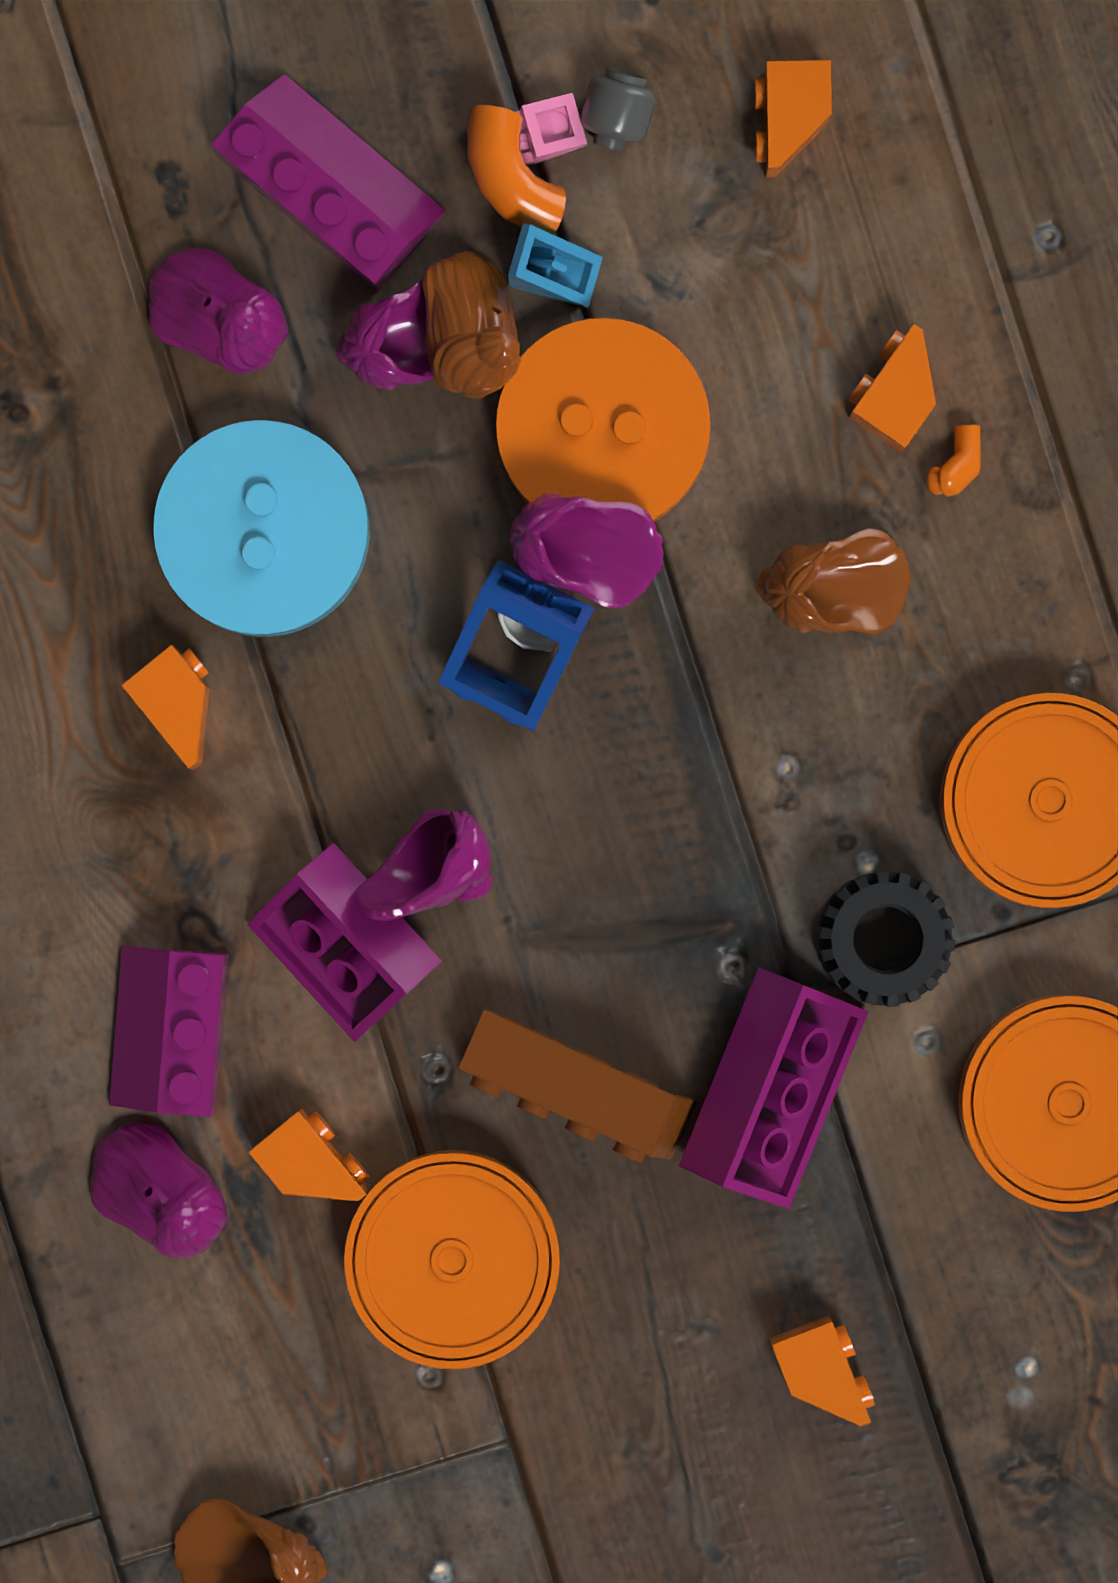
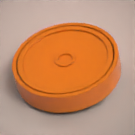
M595 318L576 321L551 331L536 341L520 357L521 362L516 374L504 385L500 395L496 430L500 457L510 482L527 504L543 494L558 493L562 497H583L598 502L634 503L645 509L655 522L669 513L687 495L701 471L707 454L710 439V411L707 396L697 372L690 361L673 343L659 333L634 322L621 319Z
M1040 693L1019 697L1001 704L981 716L966 730L953 748L944 769L940 788V814L944 833L950 848L962 867L975 881L990 892L1008 901L1041 908H1060L1082 904L1100 897L1118 885V716L1098 703L1079 696L1063 693Z
M1053 995L1036 998L1008 1010L997 1018L982 1033L971 1049L961 1074L958 1091V1109L962 1132L973 1157L985 1173L1004 1190L1018 1199L1040 1208L1062 1212L1088 1211L1118 1201V1007L1097 999L1077 995Z
M461 1150L426 1153L401 1163L384 1175L371 1188L358 1207L347 1234L344 1254V1269L348 1292L359 1317L368 1330L384 1346L397 1355L420 1365L439 1369H466L480 1366L505 1356L522 1344L539 1326L552 1303L557 1287L560 1266L559 1241L556 1227L546 1203L537 1190L519 1172L507 1164L480 1153Z

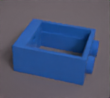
M498 560L482 586L438 684L452 690L455 695L464 700L474 701L500 714L504 720L511 724L521 725L534 731L595 608L542 581H536L530 575ZM489 608L561 644L538 692L467 658Z

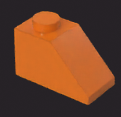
M171 645L122 684V687L188 769L195 770L202 764L210 688L202 678L209 674V671L190 648L181 653L175 646Z

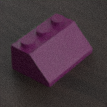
M333 843L298 872L247 925L355 1042L432 972L442 960L402 917L382 921L366 916L362 907L357 903V897L354 892L367 879Z
M122 946L110 1106L155 1113L212 1117L216 1114L229 954Z

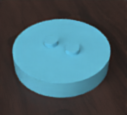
M268 420L239 422L217 429L202 437L190 446L170 469L160 489L155 506V549L164 575L173 590L193 611L207 621L242 635L257 637L285 635L307 628L322 620L334 611L353 589L361 574L368 552L370 538L368 509L360 485L350 467L321 438L307 430L282 422Z

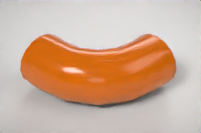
M472 106L468 120L467 159L479 192L503 219L522 228L523 224H531L554 235L563 217L566 191L564 187L548 183L535 176L525 164L520 150L522 116L512 110L498 106Z

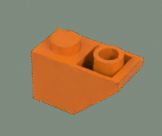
M831 60L767 61L764 77H755V110H765V130L755 131L756 163L765 162L766 177H777L828 125L832 115Z
M913 324L906 336L898 330L895 331L879 354V357L887 362L876 379L866 373L848 399L856 405L849 418L900 454L936 405L923 329L916 324Z
M301 1108L248 1152L282 1194L360 1201L369 1192V1189L363 1182L370 1176L350 1152L342 1157L334 1148L330 1140L336 1135L316 1111L308 1116Z
M828 1315L769 1338L791 1396L859 1426L871 1423L866 1409L874 1406L875 1402L865 1376L861 1375L854 1378L847 1358L856 1355L845 1325L834 1328L833 1322Z

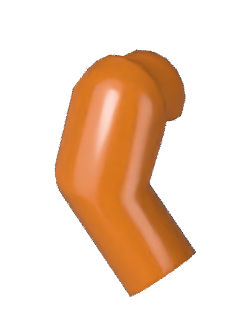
M979 425L954 426V456L945 462L942 467H932L927 473L926 483L931 493L935 495L944 494L947 497L958 495L978 476L981 468V433Z

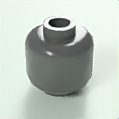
M607 68L605 75H598L590 80L580 119L582 125L587 130L595 133L594 144L623 151L626 142L635 143L645 139L656 103L655 93L646 87L647 78L626 71Z

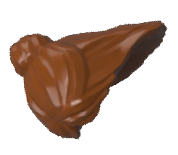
M463 251L449 258L440 259L439 262L427 267L423 276V291L426 301L425 342L431 374L438 386L452 393H462L465 397L471 399H482L501 389L516 374L520 366V345L515 323L514 303L505 277L492 263L486 262L476 253Z
M867 529L834 541L809 546L800 543L784 549L771 567L761 571L760 578L755 582V589L762 600L772 607L776 618L793 630L798 629L801 633H810L811 631H849L873 635L890 628L900 611L904 608L905 596L908 594V586L911 584V573L909 571V564L905 559V553L903 549L896 546L894 539L883 531Z
M214 1498L202 1501L200 1505L188 1513L185 1522L181 1524L180 1529L175 1533V1566L181 1571V1579L184 1583H320L328 1574L325 1558L315 1546L309 1544L308 1538L301 1532L294 1533L290 1529H284L272 1521L245 1512L232 1502L224 1499Z

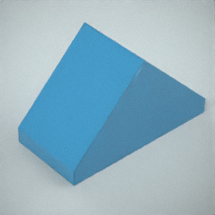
M523 224L508 274L509 287L579 307L589 308L603 257L531 224Z

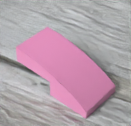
M573 93L523 105L519 111H516L523 118L520 133V150L527 166L566 154L588 144Z

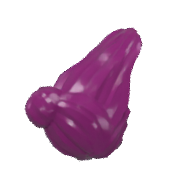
M187 248L180 253L171 254L165 262H162L158 268L152 271L149 277V322L154 335L166 345L193 352L235 374H245L267 367L272 361L276 350L281 347L288 335L285 315L274 295L267 289L261 288L242 276L218 252L202 248Z
M423 279L405 292L393 295L375 304L366 303L360 306L349 318V324L346 326L343 336L338 340L335 356L347 369L355 372L356 377L362 383H368L378 389L394 390L401 385L417 384L433 379L425 342L426 301L423 291Z
M558 493L543 494L533 502L525 505L521 510V514L514 518L510 527L509 541L512 545L513 559L518 562L519 567L527 575H530L536 581L544 580L563 589L579 593L607 608H621L630 605L637 597L645 593L646 588L654 580L656 574L660 573L661 567L664 564L662 536L657 532L656 524L646 510L634 503H608L583 497H562Z
M431 809L422 813L418 821L411 826L410 831L398 840L397 846L380 868L355 890L356 901L362 907L366 916L374 920L389 921L429 908L448 905L456 898L463 902H468L486 897L493 881L489 873L491 855L488 839L477 823L476 818L472 814H468L467 810L459 812L452 810L450 812L447 810Z
M136 1123L128 1127L120 1126L114 1132L108 1134L106 1138L99 1140L98 1145L95 1146L92 1165L93 1172L90 1176V1194L94 1207L103 1217L130 1229L138 1237L153 1245L161 1255L169 1258L187 1259L201 1254L219 1236L228 1217L222 1193L214 1184L209 1173L191 1160L166 1130L152 1124Z

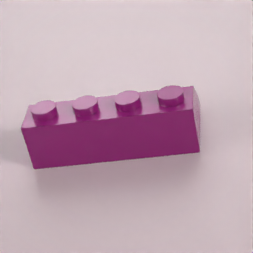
M285 74L247 102L211 144L216 156L377 293L446 214V210Z
M758 967L733 1032L728 1039L712 1084L708 1089L692 1134L687 1141L679 1167L721 1187L790 1209L869 1011Z

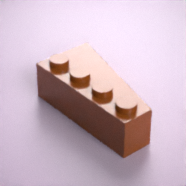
M485 1009L458 1069L473 1075L469 1083L471 1086L496 1097H499L501 1090L504 1089L520 1097L517 1107L544 1119L547 1118L549 1111L568 1119L564 1127L565 1129L592 1141L595 1140L597 1133L615 1140L616 1143L613 1151L639 1163L643 1162L645 1155L672 1160L697 1104V1101L682 1094L668 1093L659 1089V1086L651 1080L623 1069H615L611 1067L610 1063L574 1047L569 1048L556 1038L497 1012Z

